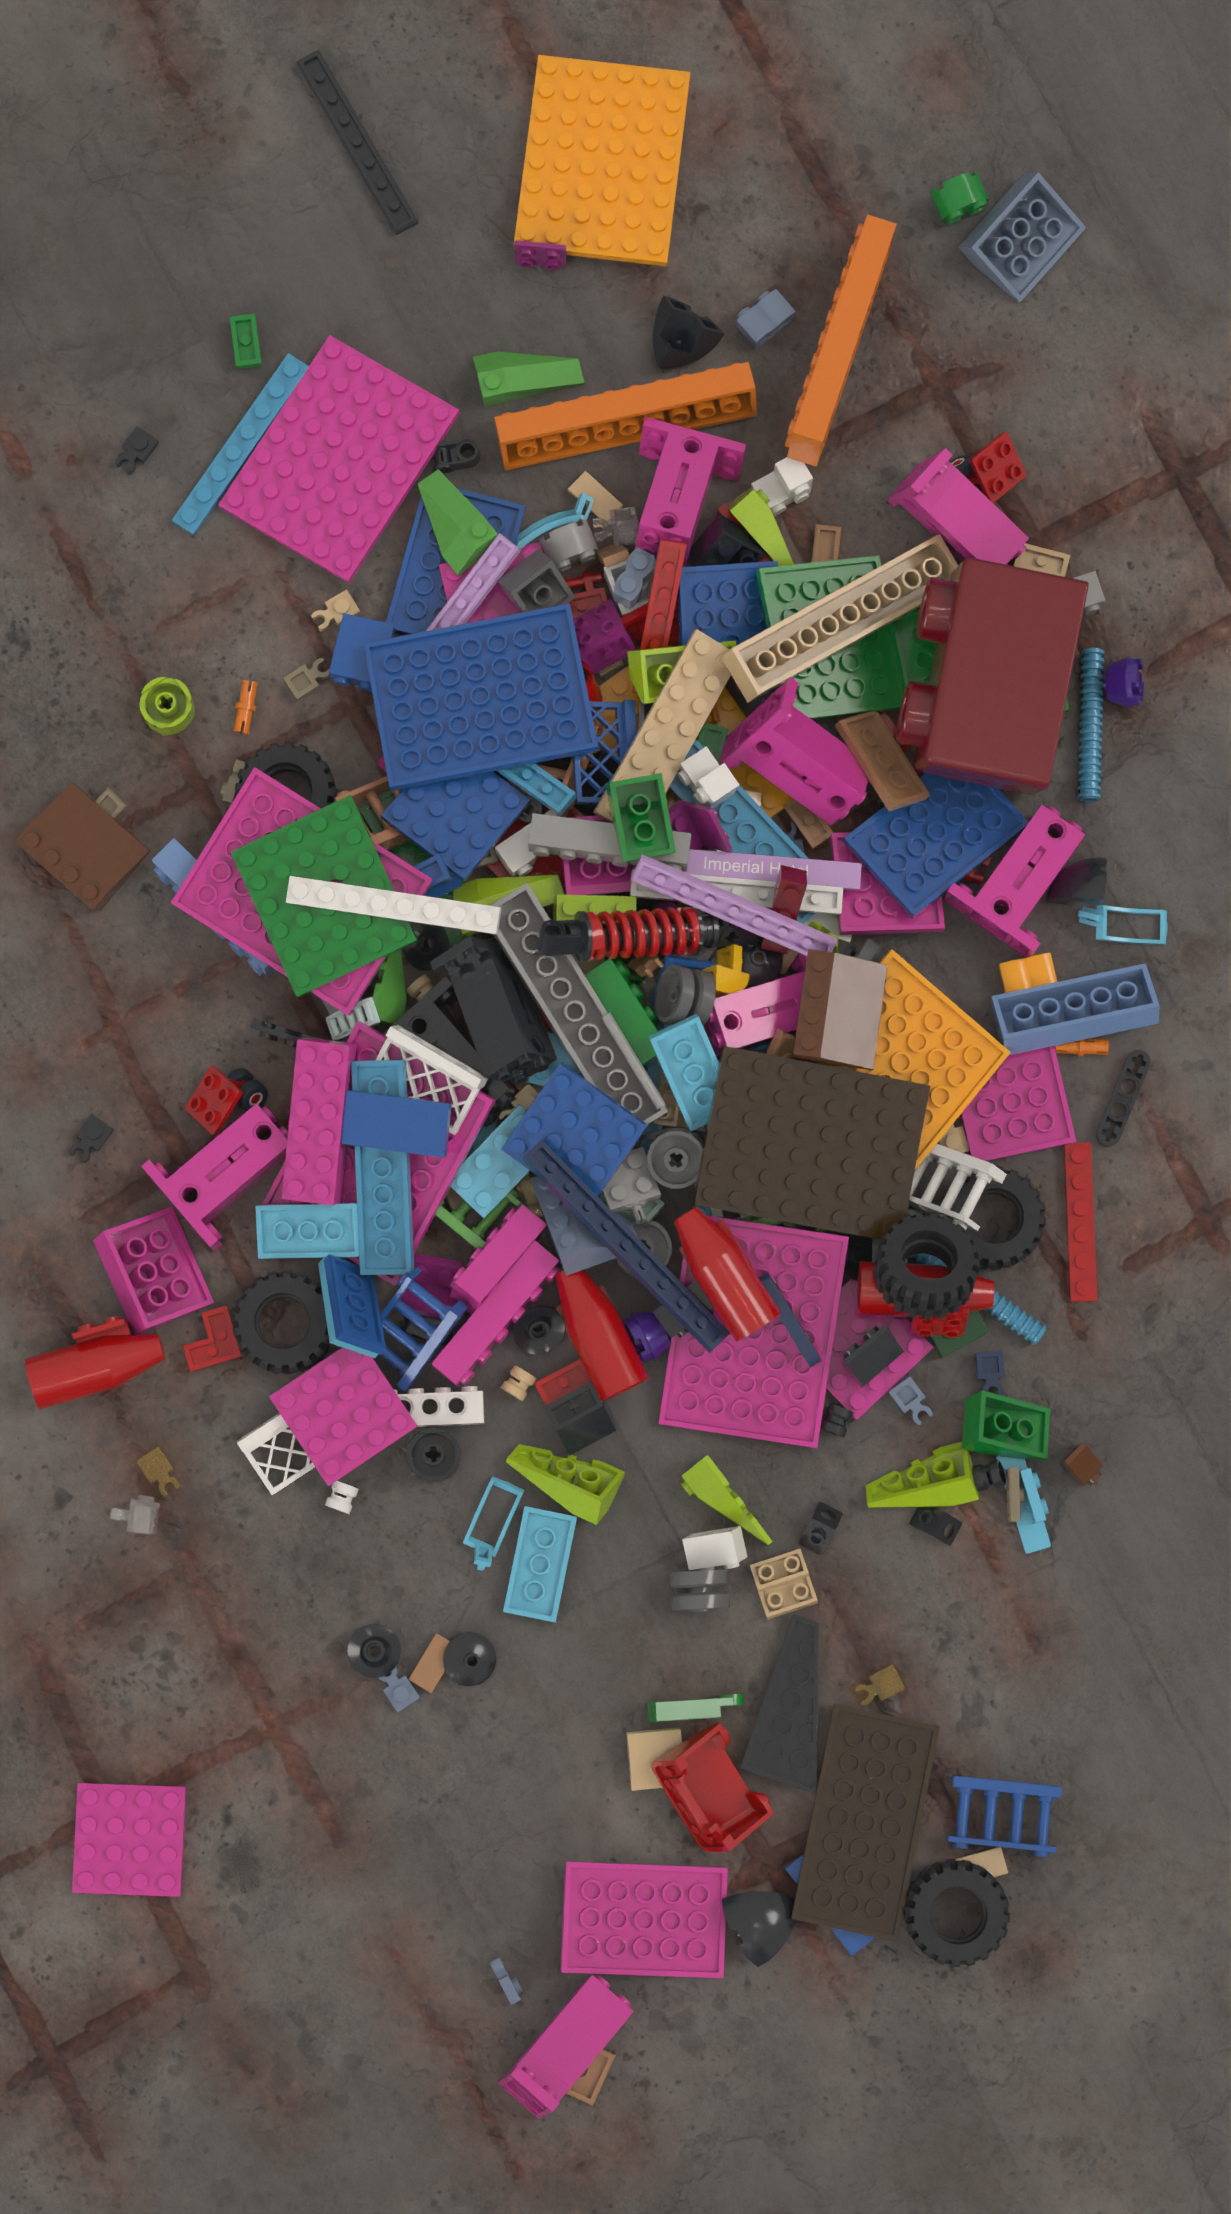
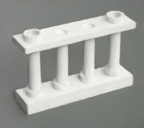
M936 1144L914 1171L908 1208L912 1206L931 1214H937L941 1218L947 1217L952 1220V1224H960L965 1231L967 1227L978 1231L980 1226L969 1219L986 1184H990L991 1180L1002 1184L1007 1174L992 1163ZM934 1159L938 1160L937 1163L939 1165L922 1198L919 1199L912 1196L928 1163ZM953 1166L957 1167L956 1170L958 1172L941 1205L932 1204L931 1202L948 1169H952ZM972 1173L976 1174L977 1180L960 1213L951 1211L950 1209L967 1176H971Z

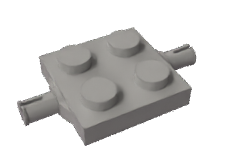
M643 1147L630 1151L602 1192L607 1207L613 1213L621 1210H632L636 1224H640L641 1221L642 1223L647 1221L642 1206L649 1201L661 1197L657 1182L648 1169L647 1156Z

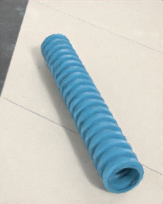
M1086 648L1081 651V655L1084 658H1081V663L1083 664L1081 671L1083 674H1081L1080 679L1083 682L1080 683V687L1083 689L1080 691V695L1083 697L1080 698V703L1082 704L1080 711L1082 714L1079 715V718L1082 721L1079 723V727L1082 729L1079 730V735H1081L1079 743H1081V746H1079L1078 750L1081 754L1078 755V758L1081 761L1078 763V766L1081 769L1078 770V775H1080L1078 783H1080V786L1077 787V790L1080 791V794L1077 795V798L1085 802H1094L1101 799V795L1098 794L1101 791L1099 786L1101 783L1099 778L1101 770L1099 768L1102 766V763L1099 760L1102 759V755L1099 752L1102 751L1100 746L1102 739L1100 736L1103 732L1100 730L1103 726V723L1100 722L1103 719V715L1100 712L1103 711L1101 706L1103 699L1101 696L1104 694V691L1101 690L1103 688L1101 680H1103L1104 675L1101 672L1104 671L1102 666L1104 659L1102 656H1104L1105 651L1100 648Z
M913 1254L909 1256V1258L914 1257L916 1263L946 1266L943 1261L929 1254ZM996 1290L994 1292L993 1308L983 1310L990 1311L991 1316H997L996 1320L1004 1321L1003 1325L1011 1326L1010 1330L1013 1331L1015 1329L1018 1331L1017 1335L1020 1336L1022 1334L1025 1336L1024 1340L1027 1341L1029 1339L1031 1345L1037 1344L1047 1330V1326L1045 1324L1041 1326L1039 1320L1034 1321L1032 1315L1027 1316L1025 1310L1020 1311L1018 1305L1013 1306L1011 1300L1009 1302L1006 1301V1297L1004 1295L1002 1297L999 1296V1292Z

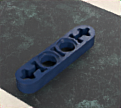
M768 1271L759 1276V1279L781 1311V1314L778 1315L810 1368L821 1362L822 1359Z

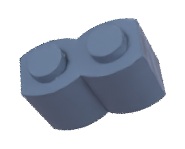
M777 289L772 292H764L757 299V305L749 308V306L745 307L737 315L736 327L755 349L761 347L795 319L796 311Z
M636 548L630 554L626 563V571L620 574L614 585L615 602L629 609L638 603L642 595V586L653 575L654 555L640 548Z

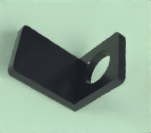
M819 1502L799 1544L822 1555L833 1537L843 1513ZM821 1512L830 1513L834 1520L824 1518Z
M933 1506L917 1507L909 1523L912 1527L937 1538L949 1546L952 1545L962 1526L961 1521ZM952 1523V1531L945 1537V1528L948 1524Z

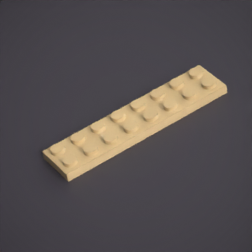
M697 629L693 631L610 782L662 773L666 794L679 770L680 763L687 756L731 676L721 658L730 649ZM606 789L594 813L613 823Z

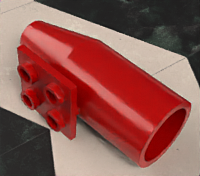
M696 1206L674 1220L682 1246L678 1248L688 1263L692 1275L736 1342L757 1331L781 1314L776 1303L751 1265L753 1264L724 1219L715 1224Z
M860 1261L857 1286L858 1315L909 1317L907 1312L902 1311L900 1313L895 1310L893 1303L887 1304L882 1298L883 1293L878 1292L873 1275L874 1262ZM904 1263L910 1272L924 1279H939L950 1274L948 1267L942 1265ZM977 1276L973 1292L967 1303L961 1305L960 1310L954 1314L948 1311L947 1317L940 1319L937 1316H932V1320H923V1316L916 1315V1318H912L910 1333L922 1337L931 1335H944L948 1338L964 1336L969 1312L993 1308L994 1281Z
M564 1270L557 1273L555 1277L561 1305L555 1307V1309L561 1314L565 1322L567 1334L578 1356H580L601 1402L626 1392L648 1380L649 1375L604 1286L598 1287L585 1270L567 1276Z
M119 1316L103 1320L104 1324L97 1327L93 1326V1324L78 1327V1332L72 1334L77 1344L25 1358L26 1372L39 1410L117 1388L164 1361L166 1358L159 1334L131 1335L129 1322L119 1318Z

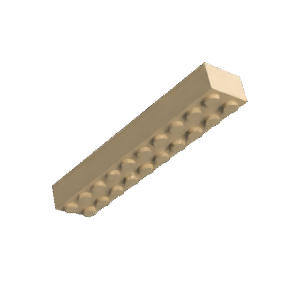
M938 534L733 647L721 658L748 703L781 685L789 677L797 676L921 606L928 579L935 577L949 580L951 573L958 567V564L941 535Z

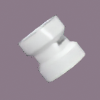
M336 1481L332 1484L333 1492L327 1498L325 1506L350 1514L352 1499L357 1496L359 1489ZM338 1493H339V1494H342V1495H345V1496H347V1497H346V1498H343V1497H341V1496H338Z

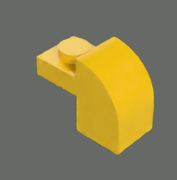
M735 944L717 950V965L702 970L711 973L716 986L715 998L744 990L750 975L741 972L742 946Z

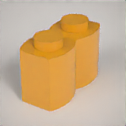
M1051 953L1007 961L998 965L1004 993L1057 982Z

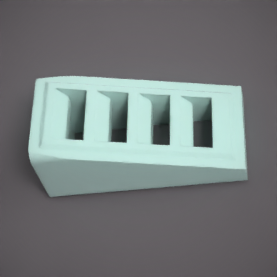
M372 997L358 1002L350 1016L342 1011H337L326 1017L333 1041L347 1040L358 1021L370 1027L380 1023ZM363 1008H364V1011H365V1014H366V1017H367V1020H368V1021H366V1018H365V1015H364V1012H363Z

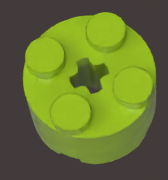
M158 677L150 681L143 688L140 698V711L151 729L165 736L179 733L189 726L195 716V706L192 696L183 682L173 678ZM167 702L171 705V708L166 709L163 704Z

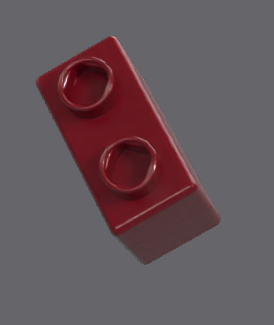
M972 557L966 558L951 573L949 580L935 577L928 579L918 616L917 637L921 640L937 643L929 684L915 681L908 682L903 695L896 730L897 742L916 746L913 767L917 772L1027 795H1035L1049 787L1089 587L1087 581Z

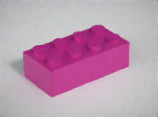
M523 1204L517 1211L513 1208L506 1215L500 1227L501 1230L496 1227L486 1239L487 1242L484 1245V1249L479 1247L470 1257V1262L466 1266L468 1268L465 1269L462 1266L453 1277V1281L450 1284L452 1290L449 1297L456 1303L462 1301L467 1305L466 1311L471 1315L534 1240L538 1242L541 1239L547 1224Z

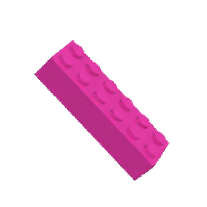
M306 1037L297 1040L282 1199L333 1206L341 1202L347 1144H341L346 1090H352L351 1061H355L357 1044Z
M534 1240L431 1363L433 1368L457 1388L461 1384L466 1386L475 1375L472 1370L478 1363L483 1366L492 1355V1351H490L495 1343L500 1345L509 1335L507 1328L512 1322L516 1323L526 1311L524 1308L529 1302L534 1304L543 1294L542 1286L546 1282L551 1284L556 1279L555 1275L560 1272L558 1268L560 1266L559 1260Z

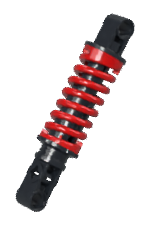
M692 906L679 907L677 910L667 908L664 911L659 908L653 909L651 912L647 909H641L638 912L627 910L624 913L621 911H613L612 913L601 911L598 914L597 912L578 911L573 920H547L543 922L537 942V950L545 956L575 954L580 962H587L588 960H594V958L600 960L604 957L605 953L609 959H615L618 952L622 958H629L632 951L636 957H643L645 951L650 957H654L658 954L659 950L663 956H669L672 949L676 955L684 953V955L691 954V956H697L702 947L705 946L707 948H715L716 946L729 947L733 944L757 945L762 937L706 912L701 913L699 909Z

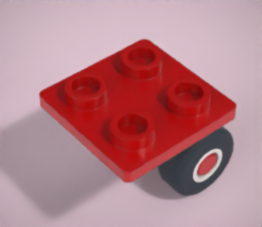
M1002 432L974 456L963 455L950 461L976 488L984 492L985 496L992 503L997 501L1027 475L1007 432Z
M211 1065L187 1103L185 1110L209 1133L217 1136L237 1103L245 1111H248L256 1103L261 1108L267 1101L268 1089L260 1081L253 1080V1074L245 1068L235 1069L226 1077L217 1067Z

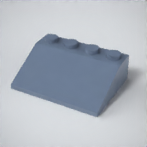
M1024 172L958 248L976 268L1015 301L1020 303L1086 227L1039 172Z
M538 1176L530 1178L537 1202L566 1276L616 1258ZM614 1212V1214L637 1236L631 1219Z

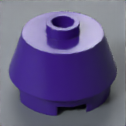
M1128 656L1108 664L1106 675L1103 676V690L1106 691L1109 702L1130 709L1132 706H1141L1140 701H1143L1144 682H1142L1141 672L1138 671L1143 670L1141 659H1132Z
M653 1311L631 1313V1317L622 1321L626 1330L630 1331L628 1332L629 1337L643 1363L650 1360L655 1361L670 1346L668 1332Z

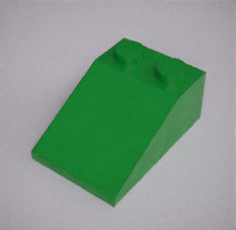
M662 773L605 783L623 862L640 859L642 854L647 857L676 853Z
M981 1390L965 1398L962 1449L983 1455L1047 1460L1050 1408Z

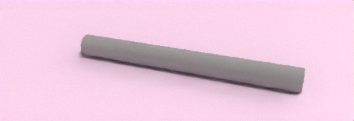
M608 1013L601 1017L656 1109L666 1105L612 1014Z

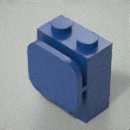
M343 613L329 670L330 679L334 680L335 684L341 686H349L350 683L359 685L361 690L372 692L363 643L394 638L396 631L394 624Z

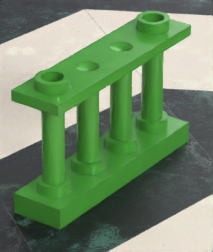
M451 1187L449 1188V1190H448V1192L446 1193L445 1197H446V1196L448 1195V1193L452 1190ZM512 1189L476 1227L473 1226L471 1229L462 1223L465 1220L463 1217L471 1209V1206L465 1200L456 1210L452 1209L450 1213L442 1207L444 1201H442L435 1216L477 1250L479 1247L484 1248L486 1243L483 1241L484 1233L511 1202L515 1207H518L521 1202L517 1200L519 1194Z

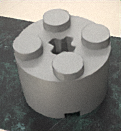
M582 520V526H577V523L573 522L549 532L550 538L546 541L544 537L539 539L544 554L553 561L560 574L571 570V564L581 561L582 564H586L596 559L595 553L599 549L587 520Z

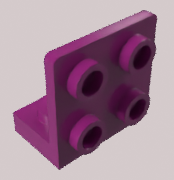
M515 240V264L525 268L545 266L549 270L566 268V245Z
M611 599L573 619L580 657L589 666L593 675L627 657V651L637 650Z
M678 800L668 809L672 831L691 833L690 849L699 850L702 846L728 853L732 850L728 841L729 836L722 829L718 821L719 816L713 808Z
M415 1253L414 1270L417 1267L422 1270L415 1282L444 1305L453 1307L455 1301L449 1297L452 1290L450 1284L455 1274L462 1267V1262ZM409 1290L402 1298V1301L418 1314L439 1318L440 1314Z

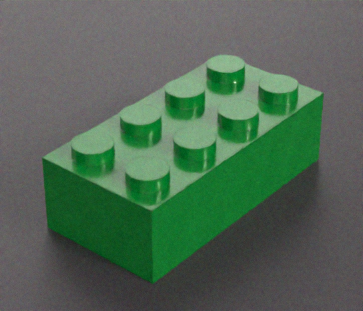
M608 959L585 974V977L607 1013L612 1014L641 1064L651 1067L658 1062V1059L648 1036L664 1028H661L658 1024L659 1019L656 1016L655 1009L646 1005L643 1001L647 997L641 987L630 981L629 977L632 974L626 964L620 960Z

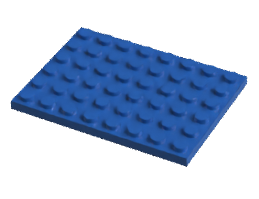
M570 603L363 643L390 791L599 751Z

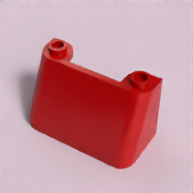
M720 1723L711 1724L664 1753L651 1764L653 1773L693 1839L701 1849L707 1852H730L775 1814L770 1807L768 1797L763 1793L749 1791L724 1750L729 1746L730 1735L727 1729Z

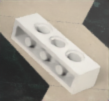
M477 1386L461 1387L462 1392H451V1387L435 1388V1393H424L423 1388L408 1389V1394H398L397 1390H394L401 1401L410 1403L411 1410L409 1413L418 1427L485 1424L483 1391H478ZM454 1399H461L464 1402L463 1411L460 1413L451 1412L449 1409L450 1402ZM427 1400L437 1402L438 1408L434 1414L429 1415L423 1412V1404Z

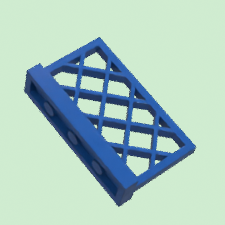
M624 700L622 703L589 701L593 720L596 719L607 729L600 737L596 735L598 745L608 755L601 762L590 752L584 753L581 756H572L574 792L577 795L575 804L598 805L602 798L598 796H603L606 784L601 788L591 776L599 769L609 779L608 782L613 778L614 775L603 764L611 757L619 767L637 734L635 700ZM603 710H615L616 720L611 725L599 715ZM608 732L617 739V746L613 750L601 740ZM584 756L596 766L589 775L580 767V760ZM586 781L597 791L594 797H582L581 786Z

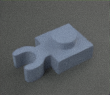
M909 1375L888 1390L904 1413L911 1409V1417L916 1424H921V1421L918 1419L920 1411H926L930 1417L933 1415L928 1406L920 1403L925 1396Z
M395 1667L390 1676L379 1677V1679L388 1683L389 1686L383 1691L398 1713L418 1700L420 1696L406 1675L400 1679L397 1677L398 1671L397 1667Z
M500 1957L492 1960L490 1965L510 2004L512 2005L520 2001L521 1996L519 1993L523 1992V1989L516 1977L511 1979Z

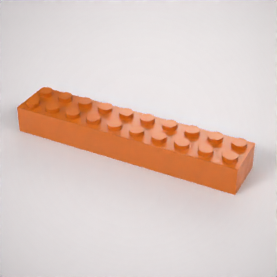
M867 214L864 224L859 223L854 244L851 245L847 264L842 271L839 288L837 287L832 308L829 309L826 318L825 329L820 335L817 352L814 353L809 375L807 374L804 382L802 396L799 397L794 419L791 420L785 443V447H789L787 458L816 467L818 465L891 250L897 223Z
M749 362L734 363L727 367L710 368L704 372L683 374L667 380L659 379L644 385H632L625 389L609 390L593 396H581L570 401H558L547 406L530 407L524 411L507 412L494 417L504 469L506 471L640 442L646 417L692 430L757 416L756 387Z

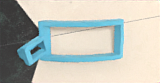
M585 493L579 494L574 509L549 515L531 524L519 533L515 545L518 548H523L530 541L552 528L578 522L579 520H587L594 499ZM587 501L589 502L585 514L582 515L584 504Z
M1098 905L1097 910L1083 906V909L1078 912L1077 916L1080 918V923L1096 927V940L1129 944L1166 945L1168 930L1166 910ZM1107 911L1160 915V940L1107 936Z
M493 1476L463 1541V1544L475 1548L474 1564H477V1570L481 1571L485 1567L491 1566L492 1556H496L524 1493L523 1489ZM493 1485L517 1495L495 1547L471 1537Z

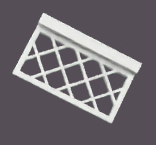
M399 1025L390 1026L386 1034L387 1039L376 1060H390L388 1050L391 1044L400 1048L402 1060L406 1059L407 1081L410 1082L413 1096L407 1098L420 1099L419 1097L432 1094L433 1100L439 1102L437 1092L449 1089L453 1101L451 1108H455L457 1115L454 1125H449V1132L456 1135L480 1089L485 1086L488 1078ZM413 1059L423 1061L426 1073L413 1076L409 1061ZM429 1066L435 1068L436 1070L430 1071ZM437 1072L445 1074L448 1086L435 1089L432 1074ZM427 1075L431 1091L418 1094L414 1079ZM452 1079L457 1081L458 1083L453 1084ZM463 1085L472 1090L466 1101L458 1103L454 1087ZM464 1104L462 1110H460L459 1105Z
M280 1413L237 1440L238 1446L244 1452L271 1495H274L315 1467L312 1462L309 1464L310 1458L306 1452L293 1449L294 1434L290 1449L274 1446L277 1434L280 1432L292 1433L290 1429H287L288 1425ZM273 1438L271 1445L264 1444L265 1442ZM259 1446L270 1448L268 1463L256 1461L251 1452ZM273 1449L289 1452L286 1467L271 1464ZM292 1453L306 1455V1466L300 1470L289 1468ZM260 1466L266 1467L265 1474L260 1468ZM269 1468L285 1471L283 1481L275 1487L268 1480ZM288 1471L294 1472L293 1475L287 1478Z

